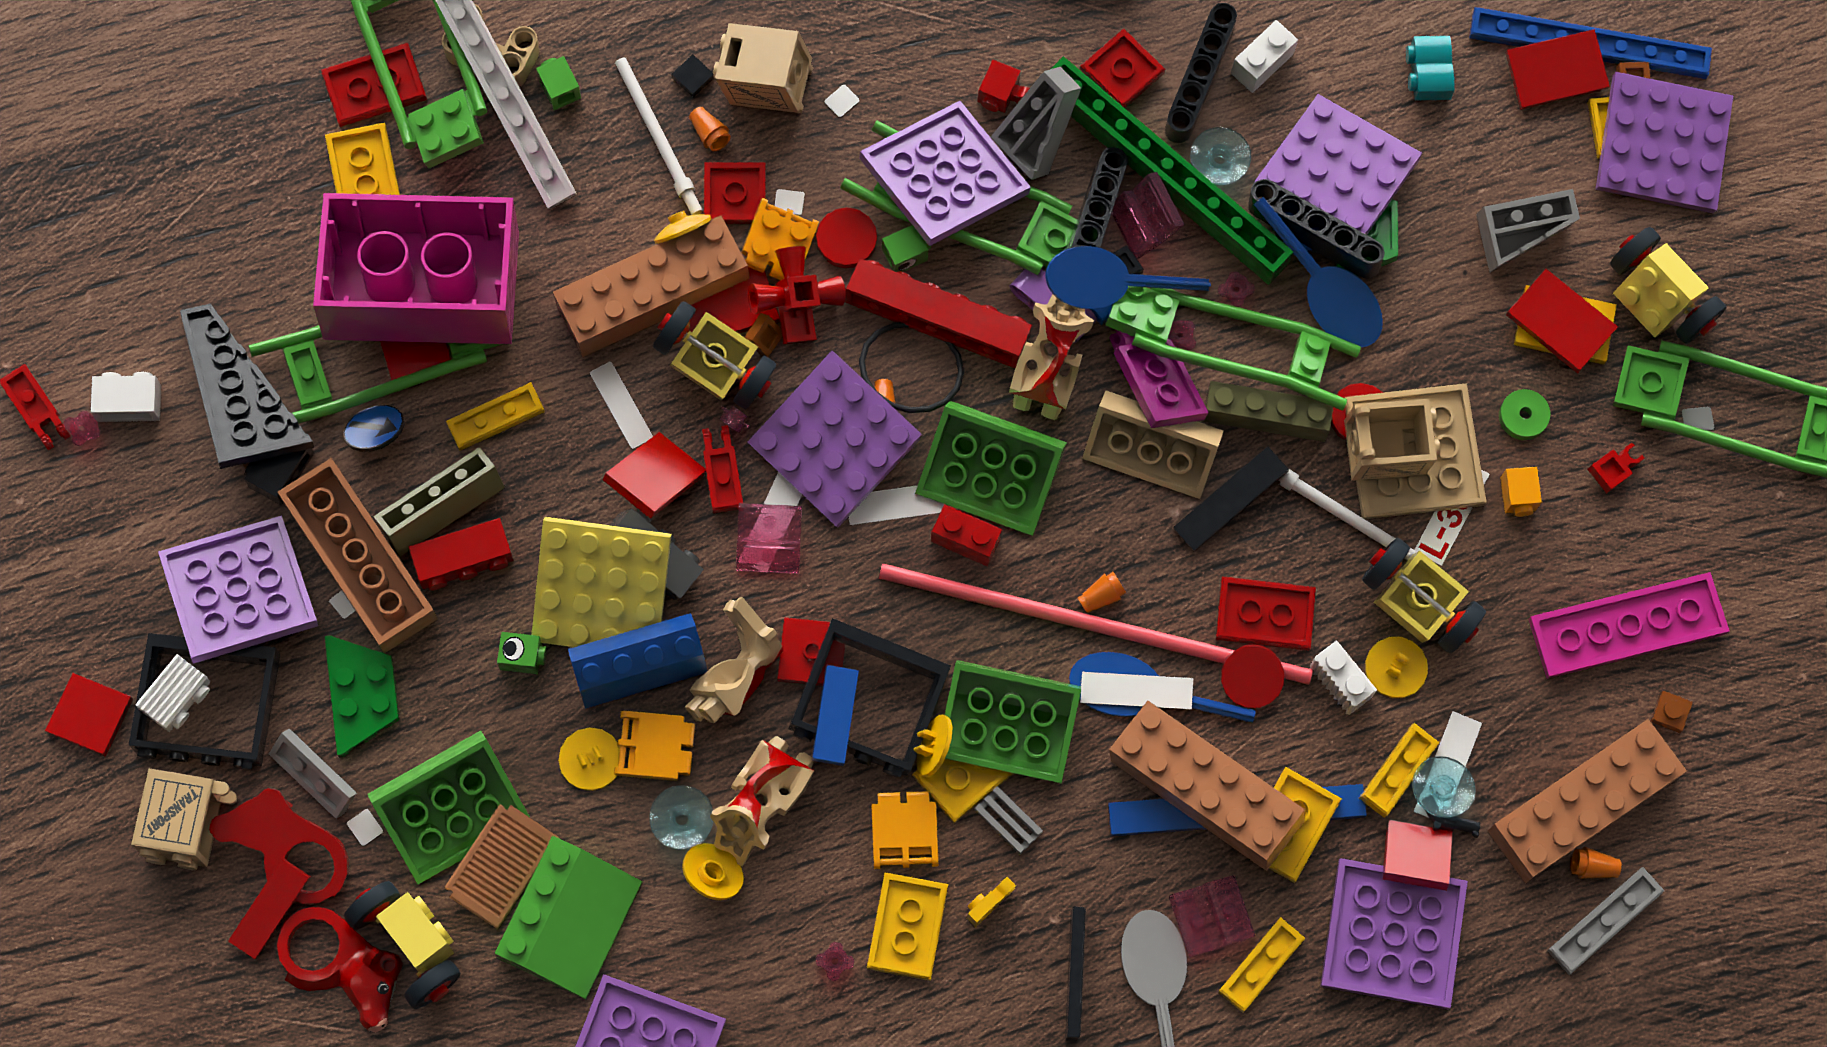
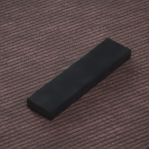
M1267 446L1177 523L1173 529L1195 552L1283 477L1289 469Z
M1076 906L1072 907L1070 914L1065 1041L1075 1042L1081 1035L1086 909Z

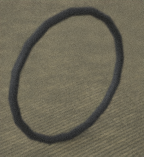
M893 322L877 329L863 344L859 358L861 377L876 392L877 390L867 377L865 365L869 346L879 335L892 329L909 328L908 325L902 322ZM944 341L954 354L958 369L955 386L944 399L929 406L908 407L891 402L882 394L880 395L896 410L906 413L931 412L946 405L960 390L964 376L962 357L956 346L951 342Z

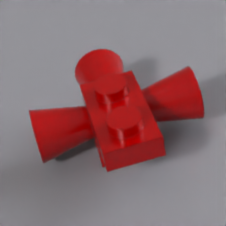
M793 246L775 250L784 279L775 283V286L751 283L748 288V304L753 314L776 307L779 308L783 344L813 342L817 340L812 309L821 304L843 306L845 303L846 290L841 276H835L817 282L816 275L804 276L805 246Z

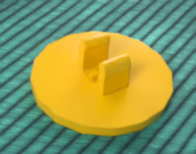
M1388 637L1378 641L1369 650L1365 661V674L1380 694L1389 698H1405L1415 694L1423 686L1428 674V663L1423 650L1413 641L1403 637Z
M938 715L930 722L927 730L924 729L917 733L918 737L923 738L921 745L914 748V751L918 753L917 770L922 776L930 777L936 773L949 751L953 727L951 719L946 715Z
M589 727L577 730L567 737L560 748L558 761L561 773L568 783L578 789L594 791L605 788L617 777V775H614V769L618 767L620 747L617 746L615 738L602 729Z

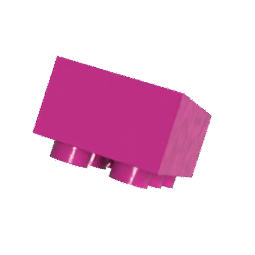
M323 193L313 302L323 340L512 344L519 230L513 198Z

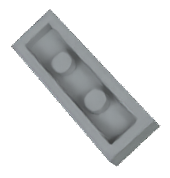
M287 729L280 734L269 755L336 819L342 816L357 793L294 732Z

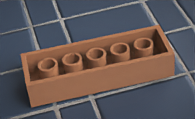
M720 215L684 235L656 244L553 291L556 306L581 356L585 357L661 322L667 313L673 315L683 301L692 305L750 277L748 265L724 219Z
M332 458L278 491L284 505L383 653L388 652L437 620L433 608Z
M1148 700L1109 749L1112 763L1266 871L1305 821L1304 808Z
M1647 719L1499 820L1488 830V833L1526 884L1670 785L1687 770L1650 720Z

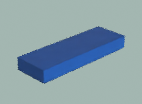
M831 665L826 666L812 761L844 766L859 670Z

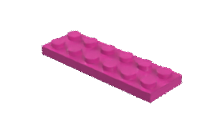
M1711 572L1534 615L1528 619L1547 679L1726 635L1730 632Z

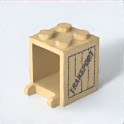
M729 23L726 34H723L721 37L720 60L715 63L713 70L714 79L717 81L729 104L802 113L804 107L802 98L807 77L812 74L813 67L811 65L812 57L799 31Z
M1430 399L1354 404L1344 420L1351 481L1426 475L1437 461V457H1440V441L1438 438L1434 439L1433 427H1436L1437 424L1436 410L1430 407ZM1414 430L1417 455H1405L1403 431Z
M149 768L131 845L140 852V856L146 857V862L165 865L166 860L176 862L178 867L188 870H197L198 866L207 867L214 840L209 831L211 820L219 815L222 803L233 805L237 802L238 797L235 792L230 791L229 785L225 782Z

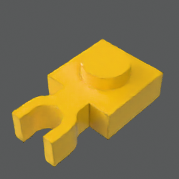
M1006 877L985 897L982 893L979 894L967 906L971 910L967 915V919L976 928L1015 890L1016 885Z

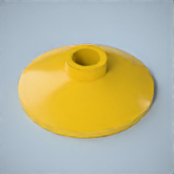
M684 210L668 217L670 224L656 236L654 242L659 244L684 235L706 224L712 218L710 215L704 214L687 216Z
M703 843L695 845L686 853L683 859V873L687 882L695 891L709 899H730L739 892L743 885L744 875L741 865L737 864L736 858L731 853L716 848L714 844Z

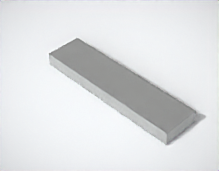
M1641 867L1547 951L1570 975L1665 890L1644 867Z

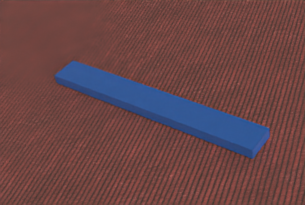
M1475 7L1473 10L1470 39L1521 47L1595 29L1603 62L1615 64L1649 62L1650 70L1707 79L1709 76L1711 47Z
M1363 784L1322 787L1342 798L1330 820L1365 818L1367 816L1366 805L1359 799L1364 791ZM1165 799L1108 803L1111 836L1206 829Z

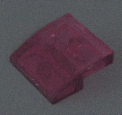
M1158 172L1148 174L1133 190L1124 191L1116 199L1111 213L1136 259L1141 258L1158 247L1185 225Z
M739 503L736 571L799 574L802 506Z
M1234 875L1210 881L1202 886L1177 892L1169 896L1189 958L1256 936Z

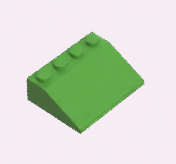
M949 401L944 407L915 494L1033 536L1067 442Z
M957 660L945 710V715L951 719L953 727L952 740L945 759L1062 783L1081 694V686Z
M481 730L367 794L417 884L461 861L499 805H503L506 810L512 805L530 817Z
M552 835L495 951V955L505 963L586 1000L643 882L587 851Z

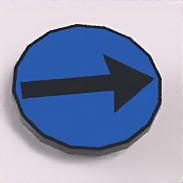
M375 405L365 408L355 414L346 424L343 432L345 442L351 449L360 452H372L382 449L394 442L402 433L405 425L404 417L396 407L390 405Z

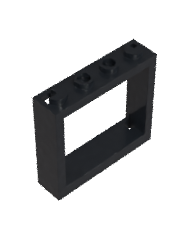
M832 618L788 729L794 731L793 736L807 742H811L812 739L815 740L817 727L802 720L833 640L933 679L902 761L848 740L847 753L854 755L853 760L867 766H871V763L884 767L883 772L894 777L907 776L911 772L918 754L914 751V748L921 745L923 738L918 737L917 733L924 729L927 730L951 665Z
M148 633L136 703L158 678L162 654H178L179 656L191 657L185 637ZM254 645L210 658L211 660L266 666L252 752L147 741L150 717L140 711L137 706H135L129 746L134 752H137V756L147 759H156L158 754L167 755L169 760L183 763L188 762L189 758L201 759L202 764L209 766H220L221 762L233 763V767L244 770H251L252 765L262 766L280 661V653L276 647Z

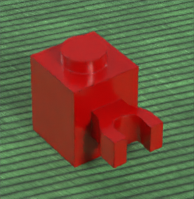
M993 59L978 90L977 102L981 103L989 111L1005 113L1010 102L1014 101L1018 104L1030 88L1018 85L1020 70Z

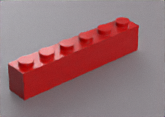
M860 258L846 287L845 303L891 321L902 322L908 325L909 328L940 340L951 342L958 347L1012 368H1016L1025 343L1030 338L1032 325L1023 318L1008 316L998 312L996 308L990 305L977 304L962 294L946 292L934 283H923L915 280L905 272H895L884 268L882 264L874 260L866 261Z

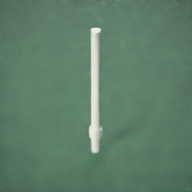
M621 58L617 60L615 64L675 181L674 188L678 196L684 199L691 215L701 214L703 210L694 194L695 187L691 179L685 176L627 59Z
M1289 469L1278 480L1280 481V486L1288 491L1293 489L1383 546L1387 547L1396 539L1300 480V475ZM1410 548L1404 559L1408 561L1417 551Z

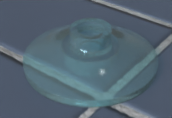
M1215 127L1205 130L1195 139L1190 151V160L1192 166L1215 185H1228L1238 181L1246 174L1251 162V150L1245 138L1238 132L1225 127ZM1222 157L1225 162L1218 164L1214 161V158Z
M1438 756L1427 759L1417 768L1412 780L1413 793L1419 805L1428 813L1437 817L1452 818L1459 816L1471 806L1475 798L1476 788L1471 773L1462 763L1449 757ZM1436 787L1443 788L1445 795L1439 794Z
M684 785L668 788L657 796L651 806L649 821L652 832L667 847L678 850L690 849L701 844L710 834L714 823L710 818L713 808L706 795L696 788ZM683 814L688 817V822L685 825H679L676 822L679 815Z

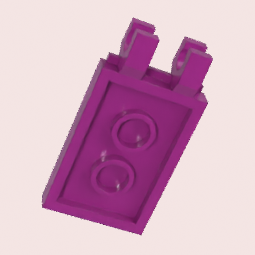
M1116 330L1117 333L1110 335L1109 339L1115 350L1114 355L1151 428L1201 421L1206 418L1209 412L1183 362L1161 357L1132 345L1134 337ZM1167 339L1165 345L1175 347L1172 340Z

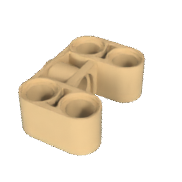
M475 4V6H476V8H477L479 14L481 15V17H482V19H483V21H484L483 14H482V11H481L480 7ZM527 26L514 29L505 46L496 43L508 67L518 68V71L512 73L519 87L525 83L540 52L537 34L532 28ZM444 33L442 46L448 62L458 66L453 51L450 49L451 46L446 33ZM525 41L532 43L527 48L518 47L520 43Z

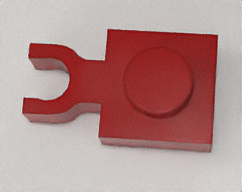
M1633 443L1626 446L1619 455L1614 449L1587 469L1606 494L1633 474L1629 468L1635 467L1645 459L1643 455L1637 459L1629 456V450L1635 446Z

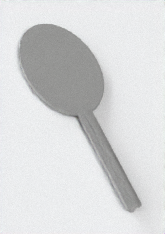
M1144 910L1137 913L1125 928L1121 943L1122 966L1126 979L1134 993L1142 1001L1156 1008L1161 1046L1175 1047L1168 1004L1177 998L1185 982L1187 973L1185 946L1178 929L1167 916L1155 910Z

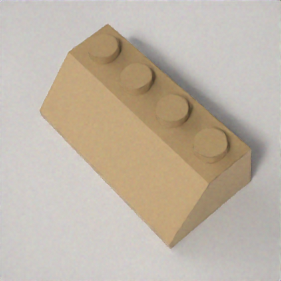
M1106 390L1099 405L1082 459L1200 499L1224 430L1197 421L1151 428L1138 401Z

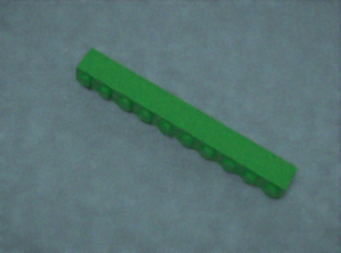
M1063 56L1051 68L1061 67L1081 87L1071 117L1107 148L1116 147L1123 150L1128 158V166L1264 282L1270 285L1289 265L1294 251Z

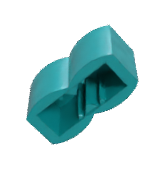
M1414 36L1411 45L1406 47V63L1411 64L1413 72L1408 75L1409 91H1413L1415 100H1451L1455 90L1450 36Z

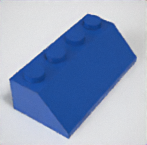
M691 613L568 649L585 709L707 672L704 653Z

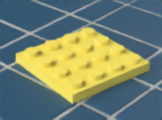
M545 517L542 525L532 635L540 636L541 643L577 647L662 622L672 534Z

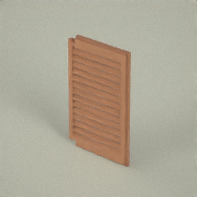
M499 805L445 885L446 890L452 891L449 898L498 930L531 880L552 835L557 838L559 837L512 805L507 810L503 805Z

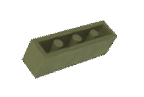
M1210 381L1205 400V406L1209 413L1202 421L1325 442L1330 432L1333 407L1310 397Z
M479 447L373 517L386 540L398 556L401 557L410 551L408 546L427 540L504 489L505 486L496 467Z

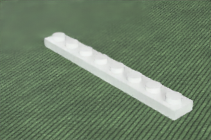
M435 0L547 208L552 209L576 195L577 193L473 1Z

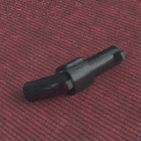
M1432 796L1421 800L1423 808L1429 819L1433 822L1434 831L1442 829L1453 832L1456 829L1469 832L1474 838H1478L1480 822L1457 817L1456 813L1450 812L1445 807L1439 811Z

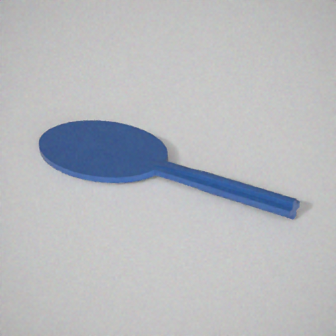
M1265 198L1259 199L1254 206L1284 243L1294 251L1293 254L1311 275L1307 286V298L1311 312L1318 324L1325 332L1358 346L1367 347L1373 344L1381 334L1383 318L1380 305L1371 289L1362 279L1346 269L1336 266L1321 268Z
M1092 246L1074 247L1060 252L1050 261L1045 274L1047 286L1057 299L1065 304L1082 309H1096L1109 306L1122 298L1128 286L1209 291V287H1211L1209 279L1129 274L1126 265L1119 257L1110 251Z
M1099 652L1078 660L1070 671L1069 681L1072 685L1081 686L1082 672L1158 676V674L1149 665L1130 655L1116 652ZM1192 696V709L1252 723L1254 721L1256 710ZM1084 703L1101 713L1120 717L1136 716L1143 707Z

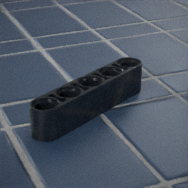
M1218 3L1211 9L1169 111L1165 134L1174 143H1183L1190 138L1232 36L1237 12L1228 3ZM1224 18L1228 21V24H1219L1215 19ZM1214 44L1218 47V49L1209 50L1205 47V45ZM1201 69L1206 71L1208 75L1199 76L1194 71ZM1191 95L1194 96L1197 99V101L1188 102L1183 97ZM1181 121L1187 127L1180 129L1175 127L1173 123Z
M1108 147L1101 154L1093 170L1068 249L1081 246L1101 247L1128 163V158L1123 150L1116 147Z
M1261 179L1252 185L1248 209L1253 216L1269 224L1254 206L1259 197L1267 198L1268 200L1266 201L1300 243L1359 277L1370 279L1379 274L1385 252L1382 244L1273 181ZM1285 212H1291V213H1293L1294 215H1293V216H1289V215L1285 214ZM1311 227H1317V228H1319V229H1321V230H1320V231H1316V230L1311 229ZM1337 242L1346 243L1347 246L1339 245ZM1364 257H1370L1374 261L1365 260Z

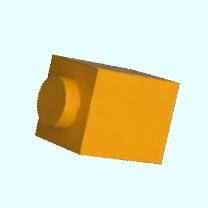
M1537 467L1510 468L1504 471L1500 479L1505 513H1515L1517 517L1532 515L1533 511H1536L1542 503Z

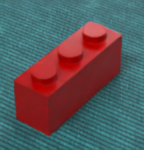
M500 518L408 546L419 582L423 589L429 588V590L443 588L447 585L448 581L458 578L461 581L472 579L478 575L477 572L490 569V571L501 570L508 566V562L514 561Z

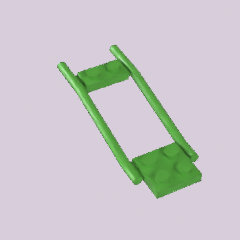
M350 0L396 120L404 147L412 149L417 143L424 164L428 168H432L483 144L484 142L475 116L486 114L487 108L472 67L437 2L433 0L467 90L461 89L408 114L409 117L407 118L367 14L369 11L371 13L376 12L399 0Z
M876 120L871 130L884 138L899 132ZM847 178L842 182L840 189L896 218L910 223L879 182H877L873 192ZM1030 186V192L1025 197L1040 203L1016 250L964 230H960L948 236V238L1011 261L1038 275L1042 266L1047 268L1050 261L1057 254L1068 249L1077 219L1068 215L1072 205L1043 190Z
M1128 286L1122 298L1112 304L1106 326L1133 336L1132 345L1158 356L1282 386L1342 411L1346 406L1347 399L1318 387L1329 347L1357 358L1361 346L1305 323L1165 288ZM1178 305L1299 334L1288 375L1165 345Z
M319 325L251 344L248 347L251 357L283 349V354L302 409L292 412L299 424L347 410L457 370L486 363L487 359L484 349L502 344L447 343L453 359L332 401V396L313 341L322 337Z
M1661 340L1659 352L1628 345L1613 406L1644 413L1641 426L1671 432L1788 469L1827 478V387L1807 383L1697 348ZM1689 359L1809 396L1796 456H1788L1675 421Z

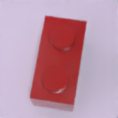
M944 504L931 531V542L988 567L1001 539L1002 529Z

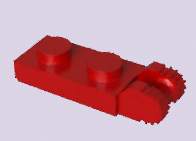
M26 364L0 379L1 386L33 433L36 432L48 451L54 445L42 427L52 421L57 432L65 440L71 436L59 419V413Z
M728 425L721 426L720 432L722 441H724V447L712 449L711 443L713 441L709 428L702 429L705 446L703 454L713 513L744 509L735 449L731 445Z

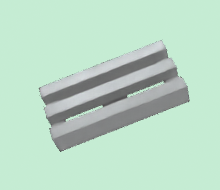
M998 786L974 809L1019 855L1043 832ZM996 797L1033 832L1031 835L994 801ZM988 805L1024 840L1022 844L985 810Z

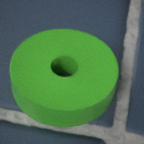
M1528 389L1517 390L1509 394L1503 401L1499 410V421L1504 431L1511 437L1519 440H1531L1542 434L1550 421V408L1545 398L1539 393ZM1520 411L1528 412L1530 418H1522Z

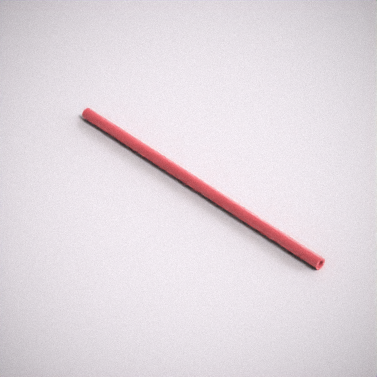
M882 564L879 579L1222 664H1224L1226 657L1234 651L887 564ZM1281 662L1284 669V679L1307 685L1310 684L1313 669Z

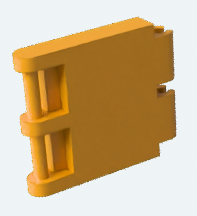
M762 198L741 254L746 256L745 261L748 267L763 273L767 265L772 266L769 276L783 280L784 276L775 250L793 246H805L806 259L819 221L813 219L811 222L793 214V210L789 208L785 211L769 204L767 199Z
M621 711L620 718L623 719L621 739H618L617 746L620 747L618 767H615L614 775L678 781L679 775L690 776L692 752L682 751V747H693L694 723L685 722V717L679 715ZM633 720L630 740L628 739L629 722ZM626 748H630L628 768H624Z
M929 791L906 792L907 803L900 802V792L878 793V804L871 805L874 869H880V865H903V868H909V864H932V867H938L936 802H929ZM894 856H902V858L880 859V857L891 858ZM909 856H920L921 858H909Z

